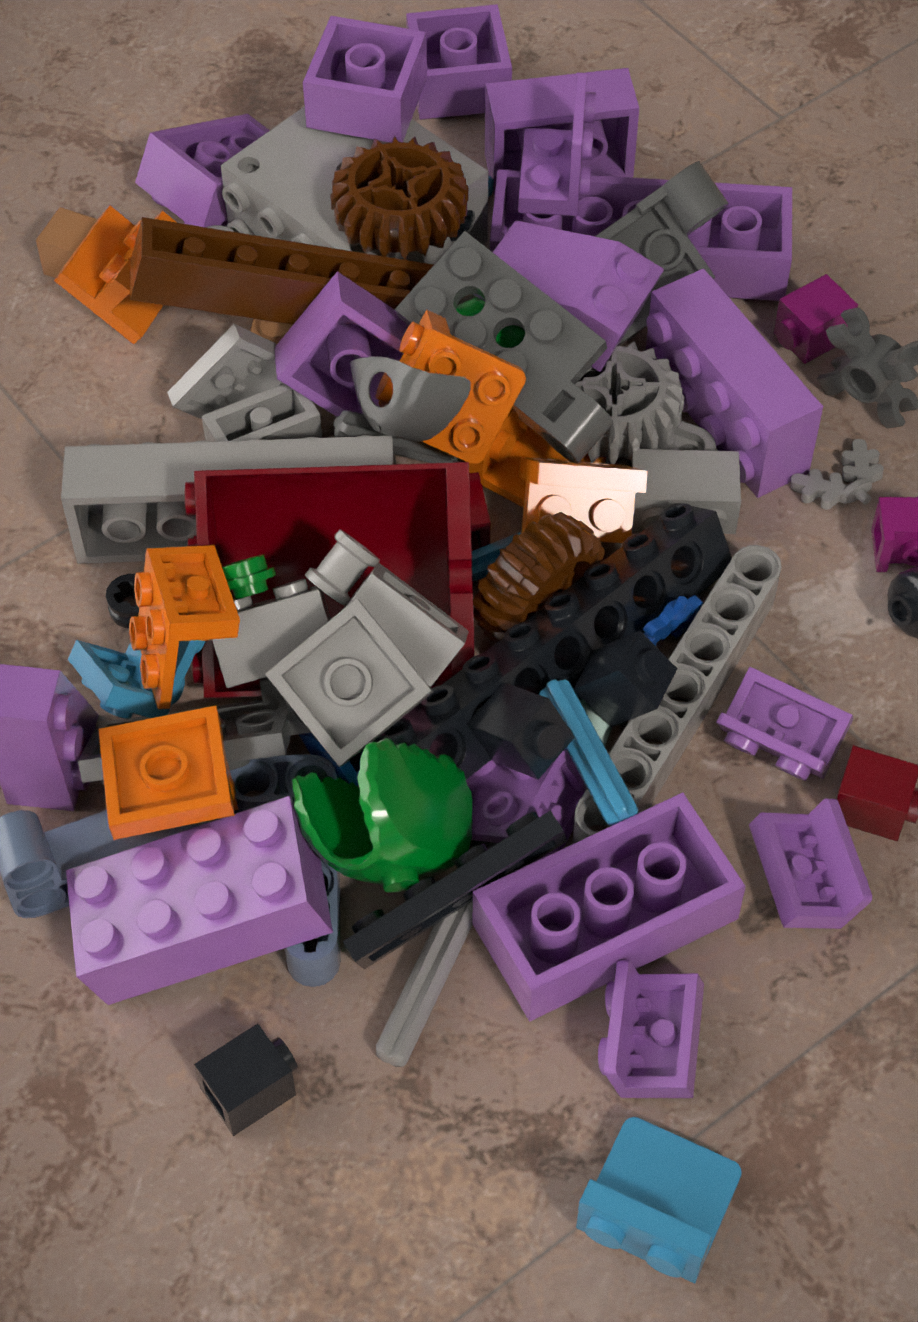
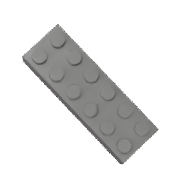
M361 435L357 437L336 438L306 437L303 439H251L247 441L217 442L201 440L187 443L145 442L128 445L90 444L87 446L65 447L61 501L77 564L145 561L146 548L186 547L188 538H193L194 535H197L196 515L187 516L185 509V482L194 481V471L393 465L392 436Z

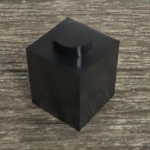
M639 630L594 650L574 687V691L610 727H614L658 709L678 668Z
M504 682L467 723L493 762L538 780L575 738L549 698Z
M258 1023L194 1064L200 1089L233 1136L296 1096L292 1073L298 1069L295 1058L280 1037L270 1041Z

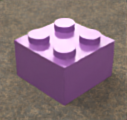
M498 4L406 13L407 29L426 32L427 79L417 103L419 119L485 113V83L512 81V65Z
M330 16L303 80L306 128L390 143L395 135L399 142H403L427 79L426 32Z
M337 271L275 346L277 379L335 416H340L344 410L363 414L356 394L350 362L364 357H387L400 361L403 355L399 351L400 344L409 325L398 317L393 308ZM384 372L375 374L370 383V396L376 406H379V400L375 398Z

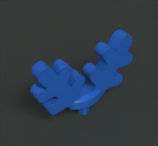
M696 595L689 599L679 596L677 600H673L665 606L658 618L651 620L644 626V635L655 646L660 639L664 640L669 634L677 639L682 634H685L704 603Z

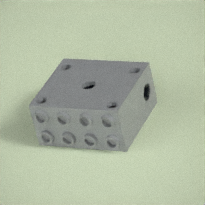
M304 106L221 165L222 195L226 205L227 227L238 233L364 253L360 243L349 244L345 232L338 231L334 210L331 209L330 194L333 193L332 180L334 178V171L340 170L342 159L344 157H353L356 146L371 149L374 140L306 128ZM411 119L403 142H409L413 137H416L418 144L421 146L434 142L438 152L450 151L452 160L461 164L464 178H466V184L469 188L467 215L465 216L464 223L460 224L457 237H447L443 249L430 245L426 256L417 251H412L408 253L405 259L435 265L464 231L482 245L488 241V170ZM379 141V142H381L382 144L390 143V142ZM374 249L373 251L366 253L382 256L379 249ZM391 252L387 256L391 258L403 259L400 253Z

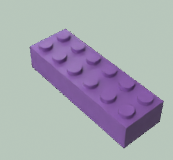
M498 169L490 234V251L493 252L516 220L595 237L635 209L637 203L659 189L668 180L590 175L589 196L579 195L578 216L518 213L521 171ZM715 183L729 204L719 214L688 235V238L715 275L714 281L729 298L779 301L780 298L786 296L792 262V187Z

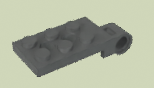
M697 161L680 171L659 189L637 203L635 209L595 237L621 242L662 267L664 271L652 291L703 268L714 280L715 275L692 244L688 235L719 214L729 203L700 161ZM651 294L618 346L647 327Z
M466 231L462 233L396 307L395 311L398 317L407 325H410L412 322L419 324L426 309L446 318L452 336L521 367L525 373L526 382L512 409L517 412L522 422L544 438L552 448L570 462L578 464L613 425V420L594 399L575 385L607 349L606 341ZM477 294L485 299L484 308L474 316H463L457 312L459 301L466 295ZM510 325L521 327L525 331V337L518 346L504 348L496 343V337L504 327Z
M268 677L261 678L259 681L262 700L217 706L221 720L226 759L230 770L246 766L252 759L286 755L291 735L311 733ZM190 710L169 712L168 715H170V714H175V713H180V712H185V711H190ZM140 716L130 719L98 722L78 759L82 783L101 780V784L104 785L98 729L150 718Z

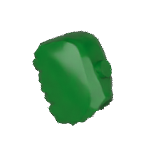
M385 738L379 742L368 743L365 746L360 758V771L357 777L359 787L353 782L346 783L340 777L334 780L329 776L320 781L317 774L312 772L304 777L298 775L292 780L295 800L293 810L298 820L301 834L307 840L311 849L326 864L346 877L383 885L385 892H401L408 890L423 879L431 876L434 877L455 865L454 862L469 850L472 840L471 791L467 785L464 771L456 767L453 759L445 754L435 756L427 749L422 750L415 744L407 746L405 743L395 745L391 739Z

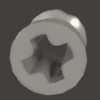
M339 529L334 536L337 543L318 568H310L305 576L328 596L345 606L351 599L348 592L367 567H375L380 559L357 540Z

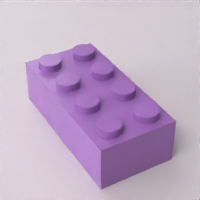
M704 268L652 291L650 311L647 317L646 350L654 348L657 359H669L671 371L679 373L681 388H683L682 394L684 395L682 412H687L699 427L712 435L718 451H739L740 482H745L755 496L759 498L790 483L791 477L794 474H809L823 410L822 404Z
M682 792L473 891L472 924L530 1022L608 984L609 981H614L617 960H631L634 967L638 969L737 920L746 886Z
M287 796L236 813L235 816L221 818L66 870L76 977L107 1005L333 933L321 860L301 834L300 826L293 810L295 802L291 797Z

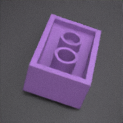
M243 114L150 132L135 183L149 193L157 204L167 207L181 218L185 224L201 227L213 225L227 227L226 205L222 195L221 165L270 130L249 114Z
M517 220L493 251L505 263L606 341L607 349L591 366L599 372L602 371L641 311L664 271L662 267L621 242ZM473 294L478 298L482 299L483 301H485V299L480 295Z

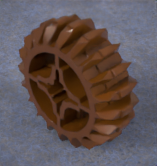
M395 135L391 143L382 144L374 139L371 149L356 146L355 155L353 157H344L340 170L334 171V178L332 180L333 193L330 194L331 209L334 210L338 231L345 232L349 244L360 243L364 253L379 249L382 256L385 257L391 252L400 253L404 260L408 253L412 251H417L426 256L430 245L443 249L447 237H457L460 224L464 223L465 216L467 215V201L469 200V188L466 184L461 164L452 160L450 151L438 152L434 142L421 146L418 144L416 137H413L409 142H399Z
M559 512L554 515L547 514L542 516L538 523L533 521L527 525L523 533L520 535L515 534L512 542L505 549H500V555L496 561L488 565L487 569L489 572L485 578L479 581L478 589L480 591L473 599V605L475 606L473 617L477 621V625L485 631L484 635L496 644L504 637L505 632L509 628L530 618L544 607L547 599L565 591L582 578L584 572L590 566L603 562L605 549L601 546V540L593 534L594 531L581 520L578 521L571 515L567 516L563 512Z

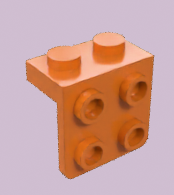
M426 309L419 324L412 322L402 338L399 351L403 355L400 362L429 373L465 377L471 383V390L462 408L448 426L433 438L421 442L471 464H478L484 460L526 382L525 373L521 367L452 336L446 318ZM386 373L382 376L375 398L379 400V407H385L389 404L393 394V384L391 378Z

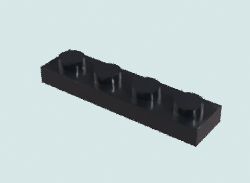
M551 810L540 817L536 812H531L519 818L505 830L509 837L490 849H487L485 844H481L465 852L454 862L457 869L441 880L436 881L431 876L416 883L403 894L406 902L387 914L384 913L383 909H378L358 920L351 927L355 934L343 941L355 963L365 970L472 902L473 891L534 863L567 842L564 830Z

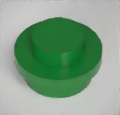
M264 555L250 557L222 566L229 589L233 591L235 599L268 590L266 579L276 576L274 567H267Z

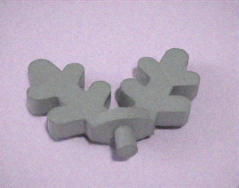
M855 439L852 442L851 451L845 450L842 453L841 463L844 466L842 477L839 473L834 472L830 474L829 481L824 480L820 470L812 469L809 472V476L799 473L792 475L790 488L795 492L802 493L801 500L804 503H811L820 497L821 507L825 510L831 509L838 502L847 504L859 500L866 505L871 501V496L867 492L871 490L872 483L881 480L883 477L884 467L878 464L880 453L876 449L867 450L865 440ZM842 479L846 482H850L851 484L844 485Z

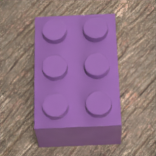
M629 69L586 72V92H596L594 123H584V127L594 128L592 160H582L581 165H591V175L633 178L639 105ZM577 73L485 83V158L489 175L494 179V195L498 169L521 171L525 128L573 130Z

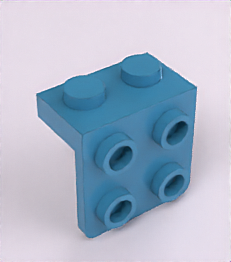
M80 640L75 641L68 660L82 677V684L91 689L99 698L102 709L124 719L132 718L133 714L148 718L168 715L170 709L158 710L152 689H144L140 673L142 654L140 650L133 651L131 643L126 653H122ZM179 641L171 707L172 704L180 699L184 690L185 675L194 655L203 648L205 641Z
M637 1117L628 1118L621 1127L597 1181L590 1179L579 1201L576 1228L585 1232L588 1237L605 1247L612 1249L620 1248L645 1260L648 1265L660 1273L676 1278L682 1277L695 1284L740 1181L741 1168L737 1162Z

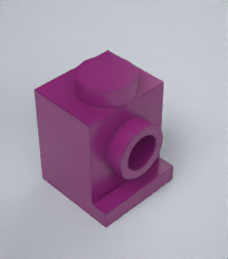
M879 497L871 527L876 572H887L889 564L918 566V497Z

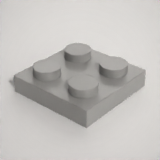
M357 598L265 673L339 767L344 766L361 752L368 743L377 739L434 692Z

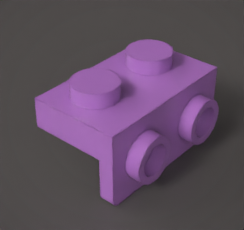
M749 667L726 714L721 712L716 723L722 731L727 732L724 742L752 756H755L758 748L778 757L775 764L777 768L806 781L810 773L824 779L854 718L852 714Z
M825 798L809 814L761 812L749 824L783 928L841 929L872 901V893L837 799Z
M617 960L615 980L608 982L605 991V1005L610 1021L608 1037L601 1038L599 1043L598 1063L602 1075H606L621 1098H693L704 983L698 973L639 974L631 960Z

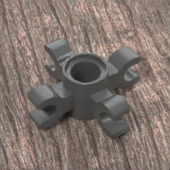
M861 308L844 310L841 316L847 326L845 324L830 326L826 332L830 342L835 347L843 349L847 355L833 359L831 364L835 370L827 374H821L816 379L827 395H835L846 390L849 395L864 403L876 401L877 413L881 423L888 429L901 427L906 422L900 411L907 412L918 409V398L915 393L908 388H903L900 383L911 381L918 376L914 369V366L918 365V341L911 342L902 347L889 336L882 334L871 336L869 333L870 324L868 317Z

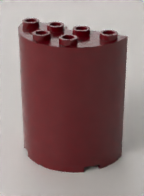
M469 462L194 471L193 482H185L187 516L196 515L197 535H194L193 538H188L187 546L215 545L221 566L250 557L264 555L267 567H274L276 576L266 579L268 590L251 595L253 604L275 598L272 588L289 582L306 579L308 588L316 586L305 574L310 568H318L337 543L334 536L341 529L378 557L381 565L469 631L465 644L437 678L431 689L441 686L462 670L466 661L475 656ZM368 566L348 592L350 598L374 567ZM230 590L231 595H232V597H233V599H234L233 591ZM323 592L332 619L344 608V605ZM212 639L206 640L202 650L194 655L192 660L194 684H203L204 698L262 696L260 679L229 688L226 687Z

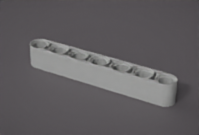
M748 545L741 548L733 556L669 658L678 669L658 709L631 719L609 753L623 781L634 783L637 786L635 788H628L638 806V813L649 809L774 604L782 566L778 555L768 547ZM698 658H707V659H711L712 661H704V660H700V659H698ZM672 698H681L688 702H677L672 700ZM654 739L663 744L653 745L645 742V740ZM586 789L579 800L575 810L573 844L598 833L588 827L593 825L610 827L606 824L588 789Z

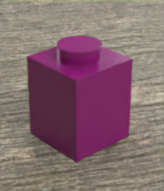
M825 274L779 299L773 333L785 349L791 350L806 364L835 348L830 342L826 330L830 326L839 324L847 326L841 313L844 310L858 308V304Z

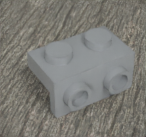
M233 324L167 392L172 406L202 419V416L284 384L276 376L274 348L277 344Z

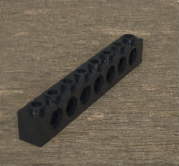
M678 503L666 508L660 514V518L642 532L628 537L620 549L603 562L590 566L584 572V576L565 591L551 596L546 600L543 608L526 621L509 628L500 641L483 654L476 655L466 661L463 669L441 686L432 688L433 693L373 742H379L388 738L395 745L405 743L407 746L415 744L422 750L427 749L435 756L443 754L450 756L455 762L456 767L464 771L467 780L492 760L467 723L503 682L540 695L541 690L547 687V683L554 679L557 681L567 680L574 689L594 650L639 630L644 634V626L651 620L658 618L669 602L677 600L679 596H684L687 599L693 595L698 596L721 577L732 556L717 512L691 506L687 503Z

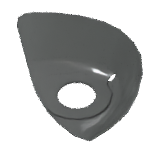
M364 357L350 362L356 394L362 412L372 428L380 433L407 441L421 442L429 440L444 430L458 414L471 390V383L465 377L429 373L387 357ZM378 372L386 373L391 378L393 384L392 398L385 407L376 406L370 396V383L373 376Z

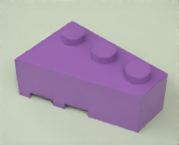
M0 664V786L7 804L74 811L79 791H86L89 787L90 782L82 783L78 759L95 730L99 714L60 670Z

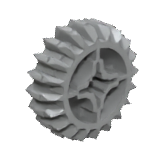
M635 341L628 347L617 346L601 372L590 367L575 384L594 399L613 420V425L588 452L591 462H594L599 457H607L611 464H615L620 457H626L629 461H632L633 451H637L640 448L657 449L659 444L668 446L672 433H676L681 424L684 395L682 394L683 388H681L679 373L671 371L669 359H657L654 348L643 352L638 351Z

